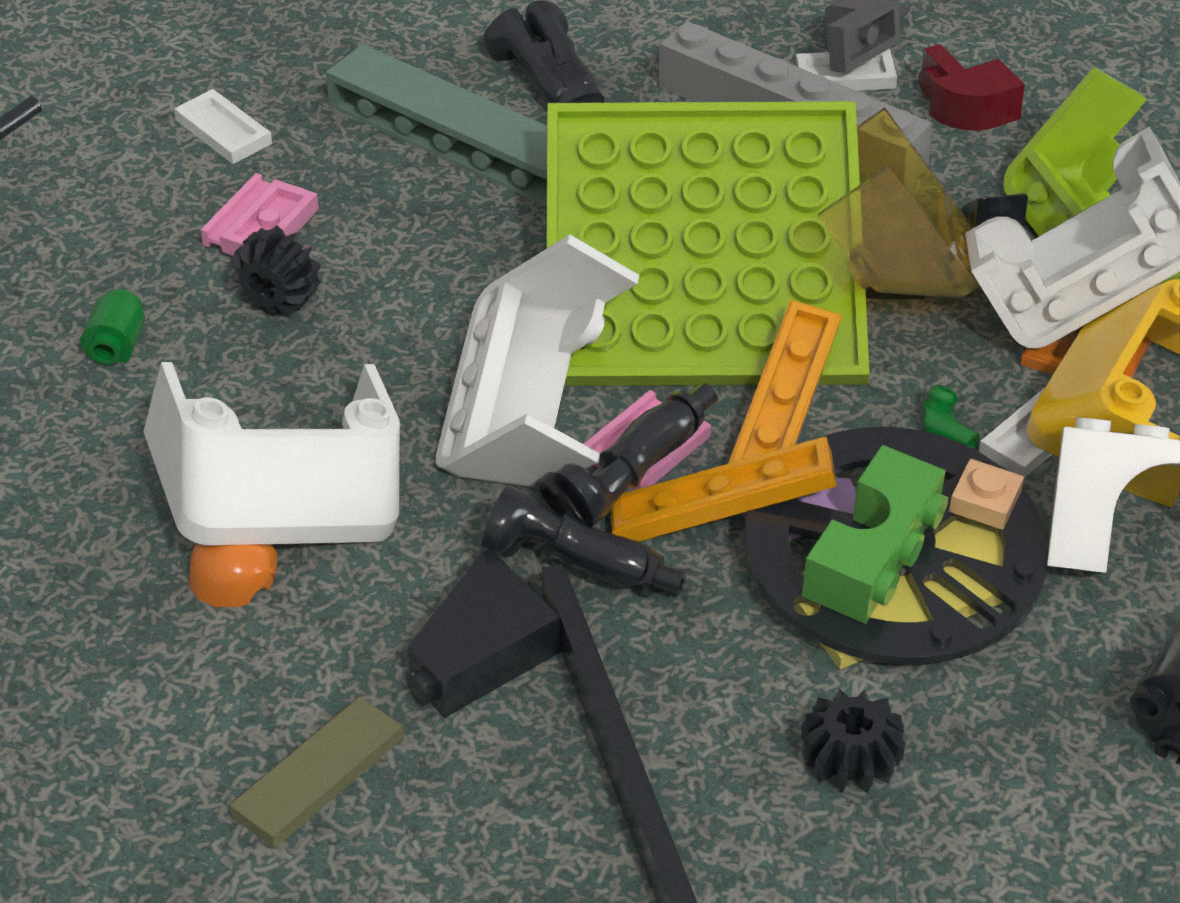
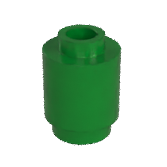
M113 289L96 300L81 336V346L88 357L105 365L114 364L115 362L125 363L131 358L145 322V314L140 299L127 290Z

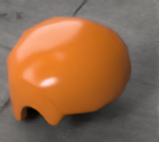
M196 543L190 556L188 586L198 600L214 607L244 606L250 603L257 591L262 588L266 590L271 588L273 579L276 577L279 556L272 544L202 545Z

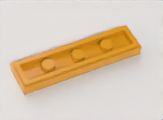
M790 299L729 463L797 444L838 332L841 314Z
M821 437L623 493L611 507L612 534L639 542L744 513L748 510L762 508L837 487L832 452L826 437Z

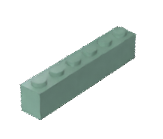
M365 44L359 46L326 71L329 107L547 207L546 125Z

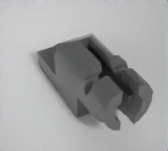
M839 0L826 7V33L830 70L846 74L900 43V19L909 13L910 8L904 6L899 8L901 0Z

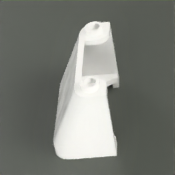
M1150 127L1124 141L1117 148L1113 156L1112 166L1116 178L1123 188L1032 241L1025 229L1016 220L1009 217L989 219L965 233L971 272L1009 333L1019 344L1028 348L1047 346L1180 272V181Z

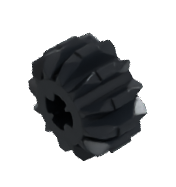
M277 225L270 230L260 228L243 241V244L235 251L234 256L230 260L235 269L230 278L242 286L240 296H248L253 300L255 310L265 307L273 317L281 312L291 315L295 311H299L316 293L317 287L321 283L317 276L321 265L309 257L312 247H303L298 243L296 233L286 236Z
M839 688L833 701L818 698L816 705L813 707V712L806 714V719L802 723L801 739L804 740L802 756L805 759V766H815L818 783L836 775L841 793L849 785V780H858V784L866 793L871 785H873L874 778L889 783L891 776L894 774L895 766H900V762L904 759L906 742L903 741L904 724L902 722V715L891 713L888 698L870 701L865 688L858 697H849Z

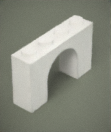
M1076 417L1075 428H1062L1048 542V566L1106 573L1114 508L1124 487L1136 475L1150 467L1159 465L1180 466V440L1169 439L1170 428L1135 424L1133 435L1110 432L1111 421Z

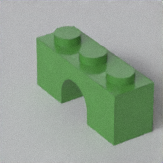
M882 445L857 483L853 520L870 527V529L853 528L832 519L806 558L802 597L864 624L867 623L878 604L887 606L896 591L900 578V569L903 565L913 566L923 546V533L928 526L936 529L944 516L948 505V497L942 495L946 470Z

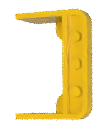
M1180 279L1157 284L1082 327L1031 411L1026 425V432L1029 439L1037 447L1059 457L1062 428H1075L1076 417L1111 421L1110 432L1132 435L1134 434L1135 424L1158 426L1149 422L1156 406L1153 393L1143 383L1124 375L1123 372L1145 336H1148L1147 339H1150V341L1180 354ZM1169 431V439L1180 440L1179 435ZM1159 465L1150 467L1131 479L1124 489L1137 496L1172 508L1180 492V466Z

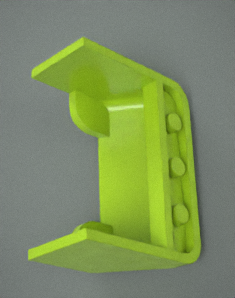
M1096 67L1090 70L1006 170L1003 182L1006 195L1027 194L1028 203L1025 219L1038 236L1111 196L1107 190L1117 180L1112 166L1113 156L1120 146L1114 137L1147 101L1141 93ZM1180 272L1172 275L1171 277L1165 279L1160 283L1167 282L1173 279H1180Z

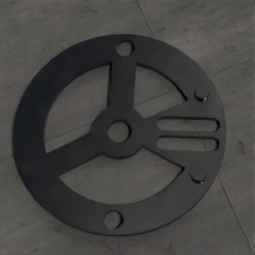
M867 427L836 432L823 437L827 438L832 452L835 475L851 469L867 467L882 445L946 470L944 478L948 481L943 484L942 495L948 497V505L944 516L936 529L928 526L923 533V546L913 566L903 565L899 571L900 575H908L929 621L894 622L870 617L867 623L864 624L802 597L804 574L798 567L792 554L789 533L819 540L832 519L853 528L870 529V527L854 521L852 513L802 502L801 500L805 496L748 510L744 538L746 556L751 573L764 597L784 619L808 637L841 653L861 659L890 664L919 665L950 661L979 652L1000 641L1023 622L1038 600L1046 577L1048 561L1046 530L1036 506L1023 487L1004 530L998 529L1003 546V566L935 547V535L960 516L949 512L952 494L970 458L1001 469L1003 468L990 458L965 444L925 431L896 427ZM947 566L958 567L1013 609L1014 613L1010 615L1000 614L945 572L944 568ZM927 581L940 583L991 622L995 628L992 630L980 629L928 589L924 583ZM800 602H810L818 607L819 612L812 616H804L797 613L793 607Z

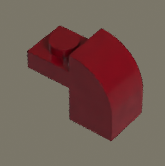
M941 44L923 49L922 70L919 72L918 77L919 85L924 95L931 98L929 115L936 121L956 129L979 131L992 129L1021 119L1025 84L999 58L965 69Z

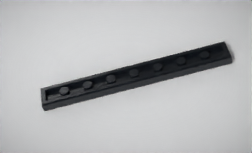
M562 564L543 567L542 599L560 617L561 653L656 902L697 903L566 568L562 567Z

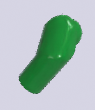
M943 385L932 386L928 392V398L923 399L920 406L924 431L947 437L974 449L978 445L980 434L956 421L955 411L953 410L958 401L956 392Z

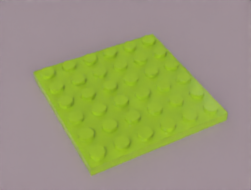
M856 101L548 103L547 248L570 234L639 274L638 284L605 302L602 314L605 319L603 330L592 344H586L571 354L564 386L701 385L703 383L708 385H758L790 299L842 315L838 332L818 385L868 384L870 371Z

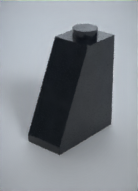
M488 549L478 556L408 645L410 673L406 675L407 686L414 699L420 705L426 706L430 703L446 718L561 653L560 617L493 550Z

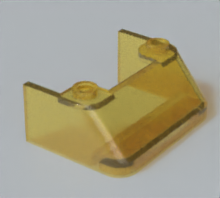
M885 107L857 126L860 185L819 212L818 217L850 258V261L847 262V267L862 289L865 290L871 286L879 293L964 298L981 287L971 272L965 233L970 231L971 227L959 207Z

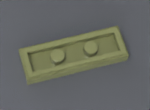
M359 696L229 804L231 817L275 849L404 738L403 725Z

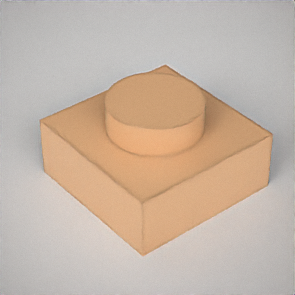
M970 458L952 494L949 512L1004 530L1020 496L1024 476Z

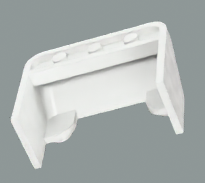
M569 234L489 284L479 296L472 311L436 452L437 466L457 477L536 488L535 484L541 477L548 472L558 471L565 464L575 463L585 469L597 464L599 452L554 429L571 354L586 344H592L599 337L605 323V319L602 316L605 302L638 284L639 274Z
M161 362L143 432L176 526L184 537L202 545L379 542L389 537L395 528L399 516L400 422L375 364H364L353 402L346 406L343 414L342 425L344 429H241L235 413L222 401L209 397L186 399L173 363Z

